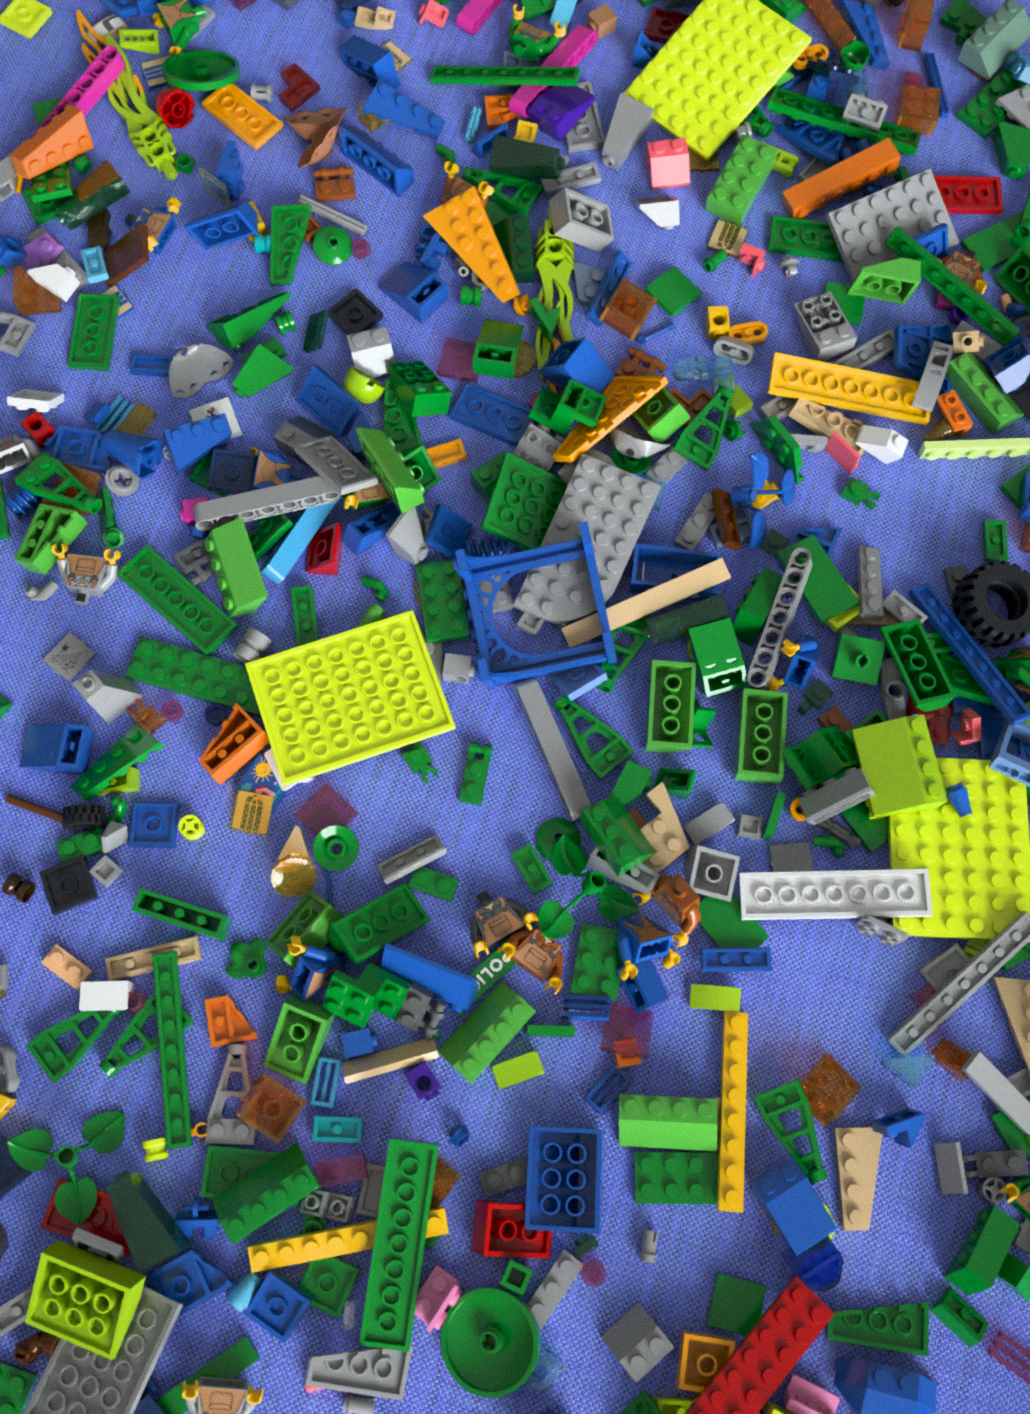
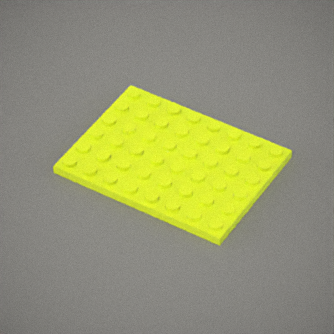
M703 0L626 89L624 94L653 108V122L676 139L685 138L687 147L708 161L811 43V37L758 0Z
M413 610L245 663L284 786L456 729Z
M936 757L944 790L947 787L963 782L964 787H967L973 813L959 818L958 813L947 799V802L937 809L888 816L889 870L928 869L933 912L932 917L891 918V925L907 932L909 936L992 940L1022 911H1026L1030 916V841L1026 785L990 769L991 760Z

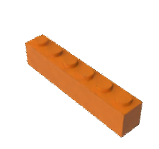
M887 138L783 191L782 204L791 218H803L809 212L821 209L827 203L842 198L843 195L850 191H856L862 185L874 182L880 176L895 171L899 167L900 154L890 138Z

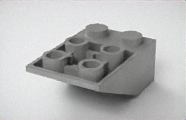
M831 291L794 303L793 306L803 338L813 360L825 362L853 351L857 336Z

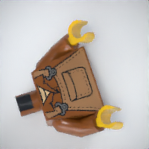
M449 161L444 164V170L448 173V176L445 177L441 204L473 187L472 184L458 176L454 178V175L459 172V166L455 163L452 165V162ZM482 181L478 188H475L478 191L484 208L488 206L487 196L492 195L494 189L487 182Z
M966 250L964 254L954 252L952 256L938 259L974 291L980 292L983 295L988 284L983 281L982 272L979 271L981 264L974 260L976 253L973 250Z
M661 874L649 895L637 891L633 894V898L639 895L642 898V902L638 905L641 906L649 901L651 895H653L652 897L682 930L673 934L672 941L678 939V945L676 946L678 948L688 943L687 934L690 935L701 920L699 910L700 898L689 886L688 882L679 874L673 877Z
M524 929L516 932L497 950L498 953L502 950L506 952L507 957L505 960L510 958L541 982H547L545 990L553 986L555 988L554 994H557L562 988V946L555 942V939L543 936L539 929Z

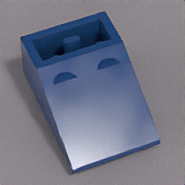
M407 261L378 285L381 291L420 323L449 298L448 284L434 272Z
M71 723L29 725L19 767L82 775L88 769L95 732L88 725Z

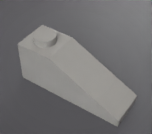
M597 846L587 862V866L595 871L602 872L606 878L649 895L661 876L640 863L617 877Z

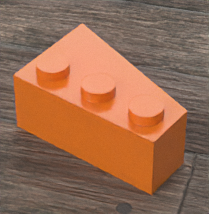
M237 703L233 706V712L227 721L224 720L222 723V729L216 738L213 737L198 760L219 785L224 783L269 743L266 733Z

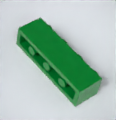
M143 888L139 889L131 909L139 915L221 942H225L233 921L228 916Z

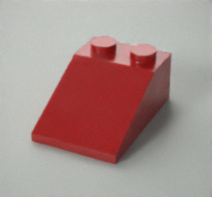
M476 1199L471 1252L493 1257L550 1259L552 1231L525 1230L526 1203Z

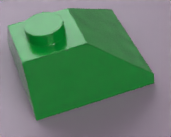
M423 444L400 450L405 460V466L411 467L415 475V481H420L425 491L442 480Z

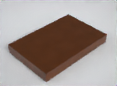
M141 223L105 250V264L109 279L105 280L106 285L112 287L149 261L148 226Z

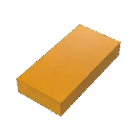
M461 438L426 449L436 469L467 459Z

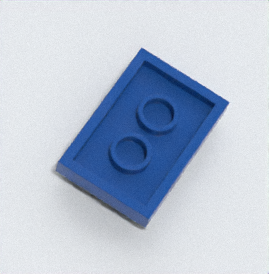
M318 365L312 367L295 399L337 437H343L362 404Z

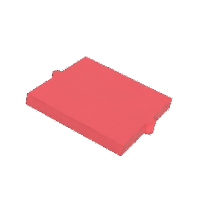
M834 431L828 439L825 451L851 474L859 466L858 461L861 455Z

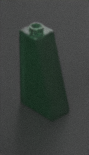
M501 135L494 136L489 162L490 172L524 179L561 178V172L565 169V159L561 156L560 149Z
M107 160L73 189L72 196L63 198L54 206L59 213L56 217L63 226L67 224L72 231L129 194L130 191L120 175Z
M722 594L650 618L646 620L648 627L644 628L648 641L652 639L655 645L689 637L687 628L729 617V613Z
M125 1171L113 1177L114 1182L107 1185L106 1189L138 1273L192 1247L189 1239L139 1172L129 1174L128 1171Z

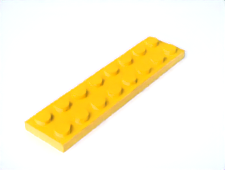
M778 352L773 354L767 394L797 400L803 398L817 404L921 425H927L930 420L929 411L912 406L920 381Z

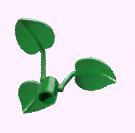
M566 834L557 840L551 855L554 869L562 876L572 873L574 877L585 878L582 881L583 891L564 909L556 901H547L539 908L537 917L539 929L543 936L550 939H559L568 935L572 931L575 921L567 911L586 894L594 895L597 893V898L601 899L598 903L599 911L606 919L617 922L618 918L623 915L628 917L639 910L634 900L623 889L614 884H606V877L602 872L594 871L590 873L587 871L586 873H581L587 866V856L579 845L573 842Z
M109 1111L90 1118L82 1129L83 1137L89 1142L75 1148L65 1145L60 1147L57 1152L49 1153L54 1145L51 1135L43 1129H31L7 1141L9 1152L14 1161L27 1171L42 1170L46 1166L47 1157L56 1158L59 1165L67 1168L72 1182L63 1183L57 1189L54 1204L62 1216L74 1224L80 1225L91 1215L97 1202L98 1192L95 1183L90 1178H82L77 1181L73 1167L79 1160L78 1152L92 1145L94 1150L101 1154L116 1150L124 1137L125 1114Z

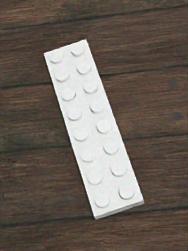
M928 869L739 873L741 920L861 918L865 914L874 918L932 917L933 915Z

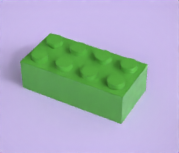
M743 134L707 197L705 211L740 227L776 164L778 149Z
M743 688L739 696L734 768L735 781L779 785L782 781L784 756L781 752L785 749L788 693Z

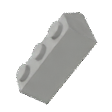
M853 767L843 773L844 777L838 780L831 778L823 783L824 787L818 790L812 788L804 792L799 802L807 822L816 825L876 795L864 771L861 768L857 770L856 767Z

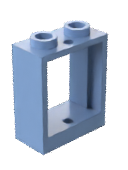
M1007 721L1001 729L989 768L1030 787V763L1006 752L1011 736L1030 744V725L1020 722L1011 726Z

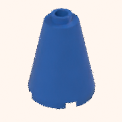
M110 430L102 437L103 448L138 477L143 479L149 478L155 472L152 470L154 465H160L163 445L156 438Z

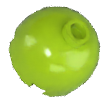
M350 366L345 374L343 387L361 403L372 404L377 401L385 387L370 375L360 373V369Z

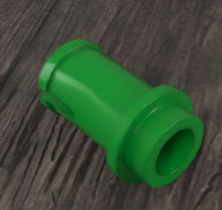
M719 248L712 256L706 257L703 262V268L707 272H714L717 266L728 258L726 251Z

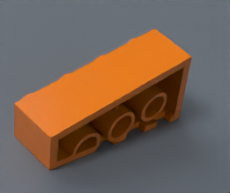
M68 104L64 108L65 110L60 115L56 114L47 126L37 130V134L33 138H28L10 153L16 173L31 179L94 148L82 110Z

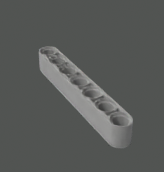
M321 476L197 503L193 506L195 525L201 531L212 530L237 518H242L243 522L333 503L338 501L341 495Z
M800 547L795 549L789 559L747 674V681L751 689L767 690L782 652L780 649L784 646L783 641L787 638L812 569L811 554L806 548ZM800 558L807 559V561L802 564L797 563V560ZM794 577L800 578L797 583L789 582ZM786 597L793 598L790 603L782 602ZM778 617L786 618L782 623L775 622ZM773 636L778 637L777 642L768 643L769 638ZM763 657H771L770 662L766 664L760 663ZM758 676L764 678L760 684L753 683V680Z
M530 677L514 684L516 694L571 821L580 819L582 811L590 807L591 803L536 677Z

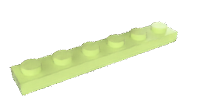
M1030 438L925 441L918 453L919 459L928 460L938 458L957 459L959 457L974 459L983 456H989L990 458L999 456L1017 457L1020 455H1030Z

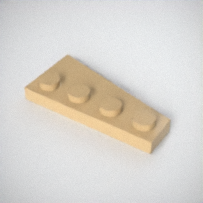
M798 399L788 414L789 417L818 436H828V439L836 431L860 455L863 454L864 449L855 444L860 428L863 426L862 421L855 418L850 420L843 417L842 413L837 411L830 412L825 410L824 406L807 399Z
M872 1127L833 1128L842 1230H869L882 1134L873 1131Z

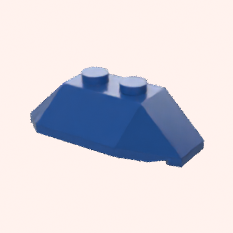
M836 1358L833 1385L841 1393L855 1414H932L935 1412L937 1383L917 1373L872 1361Z

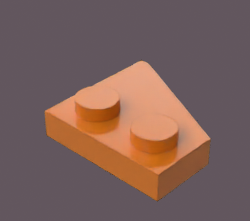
M514 94L484 96L487 130H492L520 116L509 110V103Z
M228 995L204 1000L211 1048L257 1039V1034Z

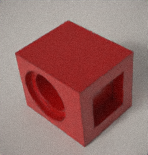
M37 411L28 415L21 422L27 434L41 449L45 447V441L54 435L55 431L52 426Z

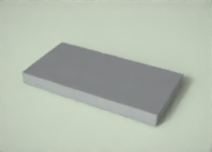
M590 81L577 83L578 87L594 95ZM596 101L591 104L566 134L565 141L568 153L603 148L605 136Z
M333 436L295 445V452L340 495L378 484V478Z

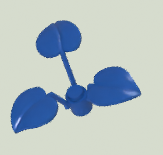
M762 453L748 455L751 463L753 484L742 487L734 486L731 491L732 503L742 504L743 508L755 511L752 517L749 550H754L761 545L767 533L766 516L762 515L760 509L750 505L751 502H755L756 495L782 494V504L790 505L795 498V476L791 469L785 470L782 475L781 490L756 491L763 488L765 480L769 476V460Z

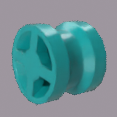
M260 233L255 234L254 245L256 254H261L262 252L271 253V234L262 236Z

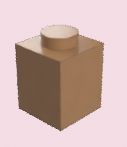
M604 4L588 13L586 26L597 31V40L616 30L617 15L607 4Z

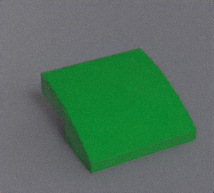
M676 267L660 275L644 290L671 317L684 311L687 304L699 299L703 293Z

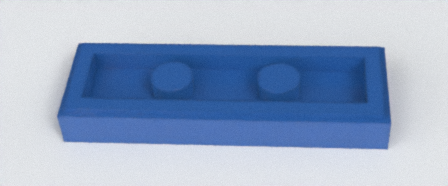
M771 947L700 948L701 972H771Z

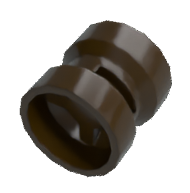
M12 873L4 882L2 892L8 896H15L16 900L21 903H26L32 897L36 884L30 880H23L22 876L17 873Z

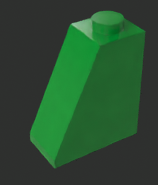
M999 121L992 138L1002 176L1022 180L1030 162V129Z
M259 343L230 387L233 388L232 392L242 399L244 397L248 399L289 375L294 368Z

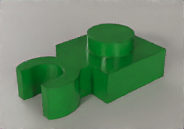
M850 477L840 497L858 506L862 501L867 508L874 509L876 503L872 502L871 499L878 501L881 494L875 491H867L869 485Z
M420 742L401 755L414 774L421 771L424 783H429L428 778H426V774L429 772L433 773L436 778L438 777L437 769L429 766L433 762L432 758Z

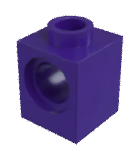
M425 1061L405 1074L419 1100L425 1098L428 1102L439 1094L437 1090L441 1086ZM423 1076H427L431 1080V1085L427 1090H420L418 1087V1080Z

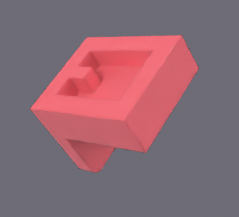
M429 0L426 5L422 4L418 12L420 15L418 23L422 25L424 20L427 19L442 29L450 10L434 0Z
M743 242L738 261L754 267L752 277H756L758 271L762 272L766 260H764L765 251Z
M971 708L963 709L962 719L960 720L962 729L952 731L951 737L959 745H970L973 742L981 741V717Z

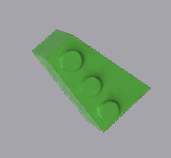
M40 503L14 560L27 571L46 575L57 562L56 558H58V555L52 552V545L56 543L58 551L62 552L61 544L65 543L69 547L88 522L75 510Z

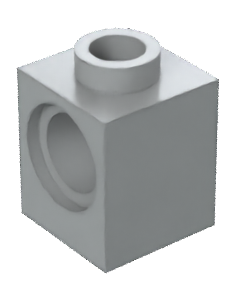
M445 653L442 672L443 681L469 684L470 677L475 675L474 667L476 666V664H472V656Z

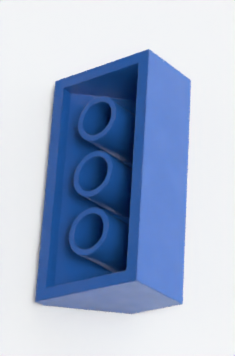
M340 125L338 127L342 154L399 197L414 183L412 167L402 162L396 154L390 153L380 142L373 140L367 132L361 131L355 126Z
M388 943L384 947L381 969L410 983L415 982L434 992L432 1000L436 1003L438 999H444L449 1005L448 1009L460 1014L462 1010L469 1013L479 988L474 977Z

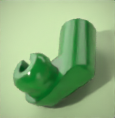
M438 144L435 153L443 157V163L445 164L449 161L452 162V165L453 163L456 164L455 152L442 144Z
M367 575L362 577L361 584L374 588L377 592L375 593L376 600L384 602L386 597L389 596V591L383 582L378 578Z
M121 796L113 798L111 805L115 807V811L105 821L106 825L111 821L120 823L123 820L127 810L126 799H122Z
M814 835V846L830 847L833 849L832 855L834 857L844 856L845 844L836 837Z

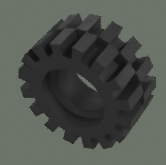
M78 804L63 808L64 829L86 831L87 829L94 830L105 826V807L102 805Z

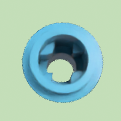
M250 1272L228 1292L229 1296L226 1298V1301L241 1313L244 1308H248L262 1280Z

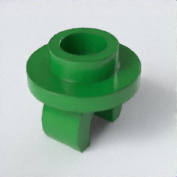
M729 420L725 423L723 432L728 441H735L745 435L746 431L740 430V421Z

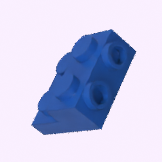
M227 140L216 169V175L218 180L226 186L225 189L220 185L221 192H223L222 195L229 200H238L240 194L244 192L245 182L241 176L243 164H241L239 158L240 152L237 150L235 141Z

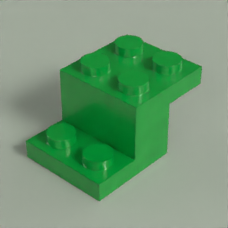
M570 378L561 395L542 386L528 417L564 436L567 434L574 419L594 429L607 397Z
M839 726L818 729L799 745L787 747L781 752L785 763L793 769L799 784L805 787L806 790L823 786L825 781L838 777L847 769L859 766L857 754L843 737V732Z
M371 963L367 965L358 980L335 970L331 976L322 1008L363 1029L375 1011L397 1020L412 983Z

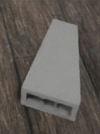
M621 92L603 146L601 160L603 164L617 171L653 123V108Z
M92 669L72 683L108 724L144 697L129 679Z

